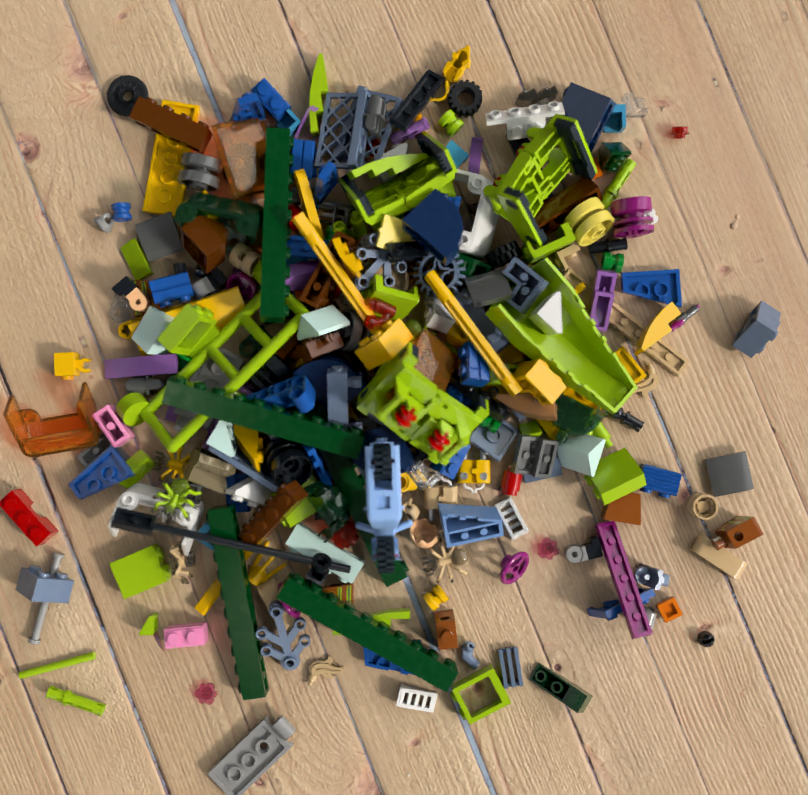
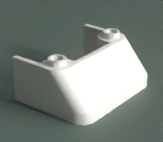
M457 169L458 172L455 173V179L453 180L467 183L471 193L480 195L472 232L463 230L462 243L458 253L482 260L490 252L499 216L494 213L492 203L483 193L484 187L493 185V182L480 174Z
M142 483L133 484L120 495L108 523L112 536L117 537L119 529L111 528V522L117 507L135 510L138 504L154 508L155 503L158 501H169L162 497L156 498L157 492L164 494L166 490ZM203 502L194 504L193 507L188 503L181 504L188 515L187 518L176 507L173 513L176 514L177 523L188 530L197 531L204 512ZM160 505L158 509L167 511L168 505ZM184 537L181 546L185 556L189 555L194 539Z

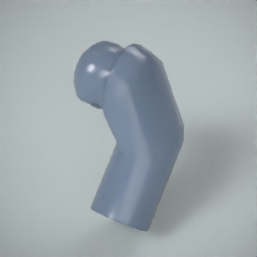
M465 641L461 646V658L475 670L480 664L473 656L475 645L471 641Z

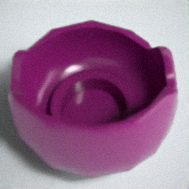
M238 272L230 275L226 282V290L238 286L243 299L249 301L255 294L256 284L252 277L243 272Z

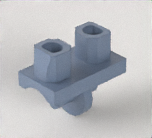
M639 563V567L634 572V579L637 583L660 590L661 586L668 587L670 575L663 573V570Z

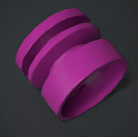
M628 197L610 203L611 215L614 218H621V220L613 224V228H619L613 231L614 237L637 238L654 232V225H651L654 222L653 217L644 216L652 212L651 197Z

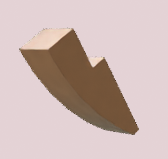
M496 394V399L499 403L520 415L539 420L557 421L556 402L543 406L532 394H516L514 397H511L510 394Z

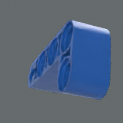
M300 374L252 393L245 398L252 400L259 398L264 400L265 404L272 406L273 404H279L284 406L285 409L295 405L300 413H307L315 405V389L306 375Z

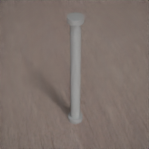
M52 553L53 561L49 571L50 574L58 572L61 559L65 555L64 553ZM41 602L32 636L28 639V642L31 644H40L41 639L39 637L49 602Z

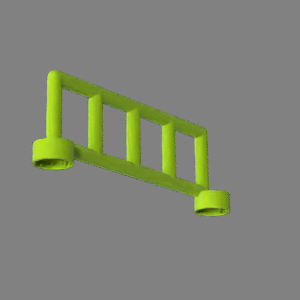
M262 259L256 264L253 271V276L260 285ZM260 291L177 375L184 376L188 380L211 358L230 379L223 388L226 389V392L234 394L299 329L301 315L310 311L289 292V297H285V304H289V308L296 315L271 339L251 318L260 308ZM243 325L263 348L238 372L220 352L219 348ZM166 386L150 402L141 393L137 392L124 396L116 406V412L127 426H137L146 422L170 453L176 452L210 418L197 413L172 437L154 414L163 405L162 399Z

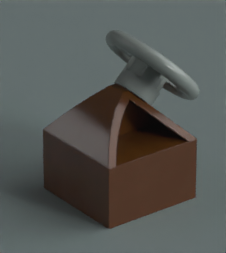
M233 214L222 215L216 221L199 215L181 227L182 248L206 274L225 261L226 252H231L235 247L227 246L229 240L236 238L239 239L237 244H245L247 237L243 221ZM229 220H233L238 224L241 233L235 232L231 228Z

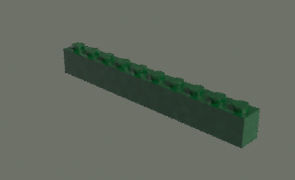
M266 127L260 299L261 322L285 323V316H289V304H285V297H289L290 285H286V278H290V266H286V260L290 259L291 247H287V240H291V228H287L288 222L292 221V210H288V203H292V191H289V185H293V173H289V166H293V154H290V148H294V136H290V129Z
M180 375L172 376L167 380L162 399L163 404L358 460L365 438V433L358 427L351 426L347 428L337 421H331V423L323 421V418L317 415H312V417L306 416L295 409L292 411L286 410L284 406L279 404H273V406L265 404V401L259 398H254L253 400L245 398L246 395L234 392V394H231L221 387H207L206 383L201 381L190 382L187 381L186 377Z
M321 404L314 406L309 412L304 413V415L310 417L312 415L320 416L323 418V421L328 422V412ZM318 449L354 523L360 521L370 525L367 519V511L364 510V507H366V490L363 485L366 482L362 474H357L355 468L358 466L349 457ZM358 529L372 557V539L375 536L372 533ZM394 556L395 573L380 574L386 587L408 577L407 571H409L405 560L401 561L400 558L395 560ZM374 561L378 569V561Z
M235 503L214 506L207 510L206 522L210 525L211 535L242 541L238 536L240 529ZM211 543L214 545L215 550L213 551V559L218 566L217 580L221 582L222 587L220 596L221 600H224L225 603L224 617L228 619L229 624L227 633L228 637L232 640L231 654L235 657L236 661L234 670L235 674L239 677L238 691L242 694L243 700L264 698L270 689L264 657L261 654V641L256 637L258 625L244 550Z
M289 572L277 591L276 599L444 692L448 691L459 673L456 663L452 659H444L434 649L430 648L428 650L423 647V644L418 640H410L402 631H394L384 621L378 622L373 619V616L368 612H360L350 602H342L334 593L324 592L319 585L308 583L300 574Z

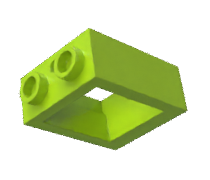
M186 304L157 340L170 353L189 356L218 321L213 317L214 313L207 307L202 308L197 304L195 306Z
M492 663L451 685L452 691L450 695L454 703H459L461 717L463 720L467 719L469 724L511 704L510 698ZM489 676L500 699L471 714L459 691Z

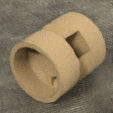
M239 243L232 249L229 255V263L242 270L248 276L254 277V268L262 259V254L244 243Z
M691 494L685 502L687 512L691 516L702 520L712 519L718 512L716 499L707 494Z

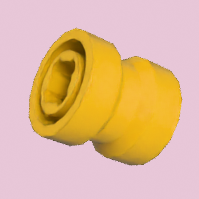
M438 584L433 587L430 593L427 592L422 596L433 611H436L441 603L449 600L447 594Z

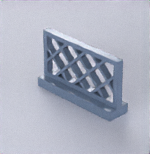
M358 85L356 93H359V90H367V88ZM367 90L370 95H379L386 104L391 101L396 102L393 109L385 112V119L387 118L388 124L381 131L380 137L382 140L380 145L373 147L371 141L377 137L367 135L366 143H369L371 150L364 153V159L373 154L375 157L374 161L382 158L393 125L389 123L390 117L403 100L399 97ZM353 99L350 110L356 105L357 99ZM351 115L344 122L347 128L353 124L354 117ZM348 134L340 141L344 147L351 141V136ZM339 143L336 144L333 155L342 149ZM345 152L337 159L339 163H347V153Z
M359 90V93H326L315 160L316 168H320L323 164L327 165L329 161L335 164L337 169L354 170L363 166L368 135L366 119L363 117V114L367 113L368 100L371 96L367 90ZM339 99L341 103L332 109L330 107L331 100ZM352 99H357L356 105L350 110L346 104ZM345 106L348 112L339 118L336 113ZM352 115L354 122L347 128L343 122ZM335 116L338 121L329 127L327 125L328 120ZM342 124L345 131L337 137L333 131ZM332 134L335 139L326 146L325 138ZM349 134L351 141L344 147L340 141ZM339 143L342 149L333 155L330 149ZM329 152L332 158L326 163H322V156ZM346 152L348 155L347 163H339L337 159Z
M212 446L208 448V450L270 490L276 492V489L279 487L274 482L265 465L261 463V472H257L239 447L234 457H230Z

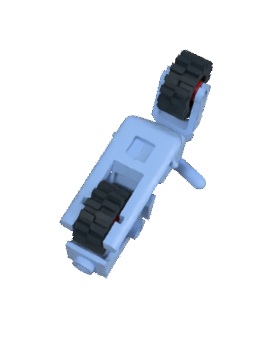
M387 438L375 439L376 442L370 443V446L365 447L366 507H364V510L367 511V519L370 525L358 521L355 523V527L372 533L375 536L372 539V561H378V574L395 573L394 556L395 560H399L398 538L394 536L397 532L411 527L413 521L409 519L399 523L402 517V509H404V506L401 505L399 446H394V442H387Z

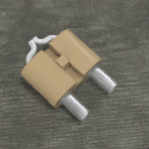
M438 475L437 479L424 484V508L428 509L429 521L435 520V509H438V503L458 505V485L451 483L448 479H444L443 475ZM440 478H441L442 481L448 482V483L438 484V483H434V482H438V481L440 480Z

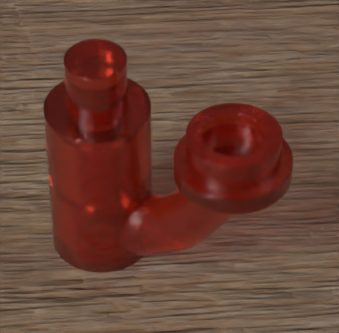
M367 297L365 305H368L371 311L381 314L382 317L377 318L375 315H368L364 320V326L372 330L375 326L383 325L394 317L397 310L396 306L377 297L373 299Z

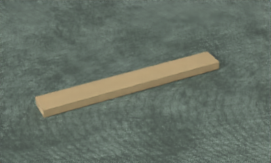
M569 267L563 276L573 288L580 282L586 285V288L578 296L583 304L590 308L593 285ZM613 302L609 324L637 345L645 326ZM662 339L644 351L676 377L681 374L690 362Z

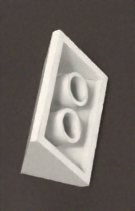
M555 292L546 296L528 316L547 336L562 333L561 292Z

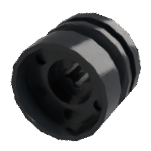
M274 353L248 380L260 391L277 384V379L284 381L292 378L293 371Z
M278 438L271 442L263 452V464L278 486H281L283 483L287 485L295 480L300 485H303L312 475L313 464L298 442Z

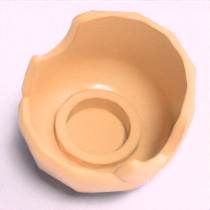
M418 519L409 527L410 539L417 547L427 549L438 542L440 536L436 524H430L428 519Z

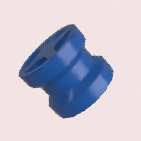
M119 202L111 204V209L114 211L113 221L127 222L132 220V215L129 212L131 209L130 203Z

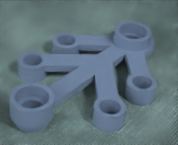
M373 233L367 237V243L371 246L376 245V242L373 243L371 241L372 236L376 238V241L378 234ZM365 248L355 250L354 256L356 259L377 258L365 273L361 274V278L356 276L353 278L352 282L357 290H366L370 284L369 280L382 265L383 286H394L395 279L391 275V263L385 260V255L389 252L388 250H366ZM360 250L364 253L362 258L359 256ZM404 258L402 262L394 264L395 272H406L407 264L404 262ZM399 264L403 266L401 271L398 268ZM387 278L391 281L390 285L386 283ZM361 279L365 281L364 286L360 284Z
M274 600L269 604L268 612L275 619L279 636L269 631L265 626H259L256 629V637L260 640L266 638L283 648V652L272 648L270 643H264L261 646V654L268 657L271 655L281 661V666L284 669L294 670L300 664L299 654L305 647L310 645V636L308 634L300 635L299 642L293 650H291L290 644L298 632L305 629L306 620L303 617L296 618L293 627L287 634L282 617L284 608L279 600ZM303 622V625L299 626L297 623ZM264 631L265 634L261 635L258 632ZM302 639H307L308 641H307V642H302L301 640H302ZM264 648H269L270 650H269V651H264L263 649H264Z

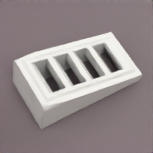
M511 497L494 505L512 541L529 533ZM511 504V508L507 509L504 512H501L500 509ZM513 511L515 512V515L505 519V515ZM517 518L519 519L517 523L511 526L508 525L509 522ZM522 525V529L512 533L511 530Z
M400 684L396 706L433 713L438 693ZM405 693H409L407 701L403 700ZM413 694H416L415 702H411ZM420 695L424 696L422 704H418ZM429 696L431 697L430 704L426 706L427 697Z

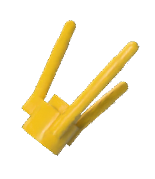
M266 541L264 546L268 547L270 542ZM258 554L255 562L249 568V581L258 586L261 582H266L287 564L283 563L266 575L265 569L275 557L270 556L260 566L258 563L263 554Z

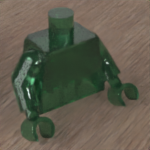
M562 392L555 401L557 404V421H552V426L559 429L555 439L565 444L569 435L578 437V435L584 436L596 429L603 417L607 416L609 412H601V407L599 406L597 409L591 408L564 395Z
M316 481L303 489L308 493L307 499L327 526H329V528H324L318 534V537L321 534L326 536V540L323 541V543H326L333 537V533L338 532L347 524V510L351 507L345 496L341 494L335 485H327L321 481Z

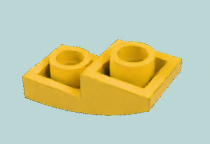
M340 237L332 239L344 265L354 276L361 278L360 270H363L360 258L356 259L354 253H349L346 242L342 243Z

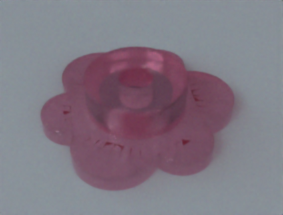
M548 537L543 538L542 543L537 545L539 557H546L548 560H551L553 556L558 555L557 542L551 541Z
M200 684L199 689L195 691V697L199 698V703L211 705L214 702V698L217 696L214 684Z

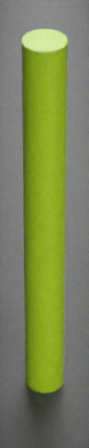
M95 652L75 656L23 670L18 675L20 679L94 660L96 659Z

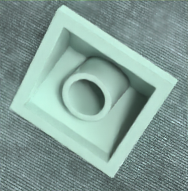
M150 305L131 338L147 354H168L169 351L157 338L174 318Z
M330 305L301 315L297 339L302 340L320 336L351 324L335 306Z
M219 420L206 443L230 457H234L238 449L232 423Z
M572 430L558 444L557 451L561 467L594 477L606 440Z

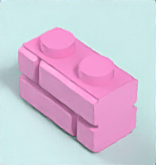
M106 405L92 415L95 421L99 422V427L114 448L123 446L135 437L130 427L117 414L115 405Z
M207 621L168 625L164 629L165 648L205 645L209 641Z

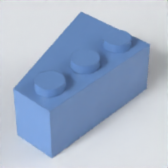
M438 503L442 535L447 548L504 536L502 519L496 507Z

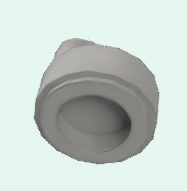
M104 213L102 216L98 215L94 219V222L106 234L112 230L111 227L115 223L110 213ZM106 218L110 219L108 224L104 221Z

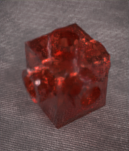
M348 520L345 522L341 521L339 525L335 523L330 533L333 535L331 540L334 541V545L338 548L344 549L346 547L348 549L350 545L354 546L359 538V535L356 534L358 529L355 528L354 523ZM343 532L347 533V534H348V538H347V539L342 538V537H341V533H343Z

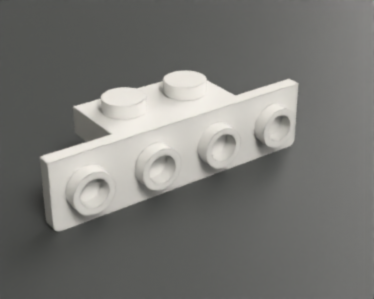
M550 102L545 105L533 104L524 108L513 107L503 111L493 110L490 113H485L487 126L506 123L507 139L515 140L528 138L526 132L529 128H543L546 125V117H552L556 113L565 115V110L562 102Z

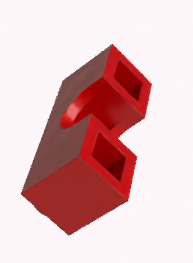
M22 489L12 490L0 501V507L36 547L45 544L59 530L47 517L39 516L32 509L31 505L34 502Z

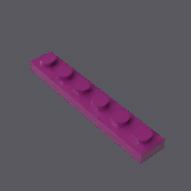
M615 521L599 523L595 526L631 638L637 639L650 636L653 632Z

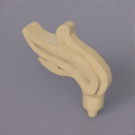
M648 363V376L637 383L638 388L634 392L641 391L644 398H648V392L659 384V377L655 373V369L652 368L651 363Z
M328 656L327 660L313 662L309 667L308 685L311 686L319 674L326 678H335L336 675L332 674L342 672L344 666L332 665L333 659L331 656Z

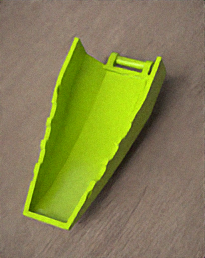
M545 258L531 269L548 281L549 284L525 314L520 313L505 300L489 304L485 314L504 336L531 360L541 359L549 365V369L554 374L560 376L565 385L607 412L615 414L638 387L624 365L620 363L617 354L612 352L607 345L606 337L604 335L601 336L595 326L596 322L593 318L590 319L584 309L585 305L572 285L552 262ZM505 275L511 291H513L517 284ZM555 292H561L562 333L547 336L528 316L546 296Z

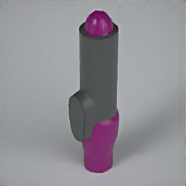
M693 305L685 313L682 312L676 317V320L670 325L672 331L682 326L697 313L700 306Z

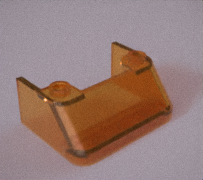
M82 382L76 405L77 413L41 419L39 413L33 409L21 410L14 395L9 396L3 416L21 452L25 456L34 458L96 446L99 441L98 422L92 416L97 412V408L87 382Z

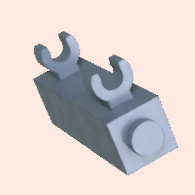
M465 288L462 290L458 289V292L453 293L454 297L498 355L511 342L489 319L482 307L474 308Z
M341 365L331 366L327 370L328 422L337 421L347 428L354 426L362 429V421L349 422L348 387L362 388V376L348 377V368H343Z

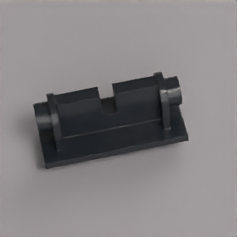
M417 241L386 243L389 252L385 255V260L389 263L402 262L403 258L405 261H416L424 256H428L425 248Z

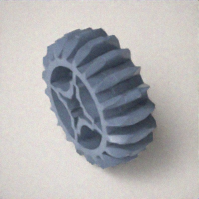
M428 251V256L422 257L423 260H416L420 266H414L413 269L419 271V273L414 274L413 277L420 278L415 284H423L419 290L423 292L427 289L426 296H430L433 292V298L437 299L435 292L424 279L425 275L433 269L435 272L438 268L448 271L444 272L442 277H440L444 284L446 277L454 273L452 282L446 286L450 291L451 289L455 292L459 291L456 284L463 286L459 278L465 279L466 276L460 274V271H466V268L459 267V265L464 263L462 259L456 261L460 256L459 254L451 261L454 266L453 268H445ZM435 258L433 268L425 271L429 261Z

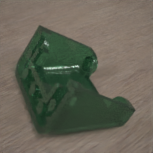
M197 192L177 207L174 220L181 227L192 222L199 215L205 217L211 215L235 220L237 231L242 235L249 236L251 244L260 245L263 235L264 208L261 205Z

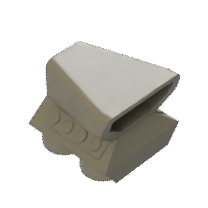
M194 447L190 453V462L185 471L184 478L187 481L226 495V478L235 474L236 467L216 454Z

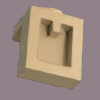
M575 243L554 255V264L562 272L569 268L565 258L569 261L577 257L576 253L581 249L579 244Z

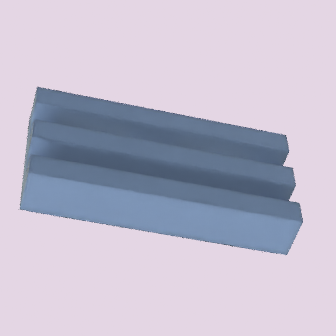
M518 647L498 649L504 689L524 686ZM511 651H514L518 681H515ZM504 652L507 653L511 682H507Z

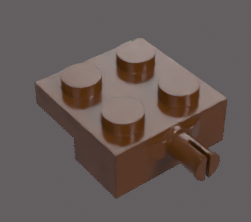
M339 331L332 334L329 332L320 335L318 338L312 337L304 340L303 343L296 345V350L290 354L293 360L302 358L305 363L335 352L345 345Z

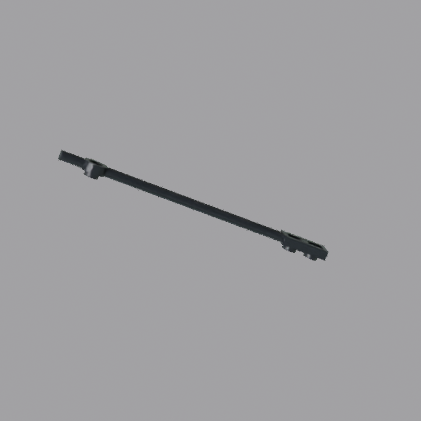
M119 507L116 508L111 522V528L152 536L153 530L304 563L311 565V568L320 574L327 573L329 569L350 573L351 569L350 565L332 562L331 558L324 553H317L313 557L161 524L156 522L157 516Z

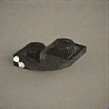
M555 86L551 88L545 87L538 94L535 89L530 91L526 89L518 94L515 104L517 107H529L533 104L541 105L554 100L558 91Z

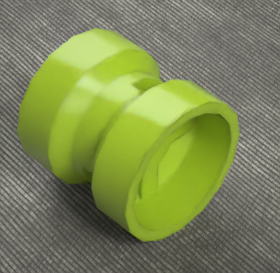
M450 109L439 119L438 124L441 127H445L447 134L452 137L463 127L464 122L461 119H457L455 113Z

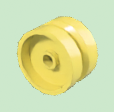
M597 197L589 198L580 203L567 215L564 223H569L573 233H575L577 243L582 247L588 246L604 236L615 222L614 217L609 211L604 210L603 203Z

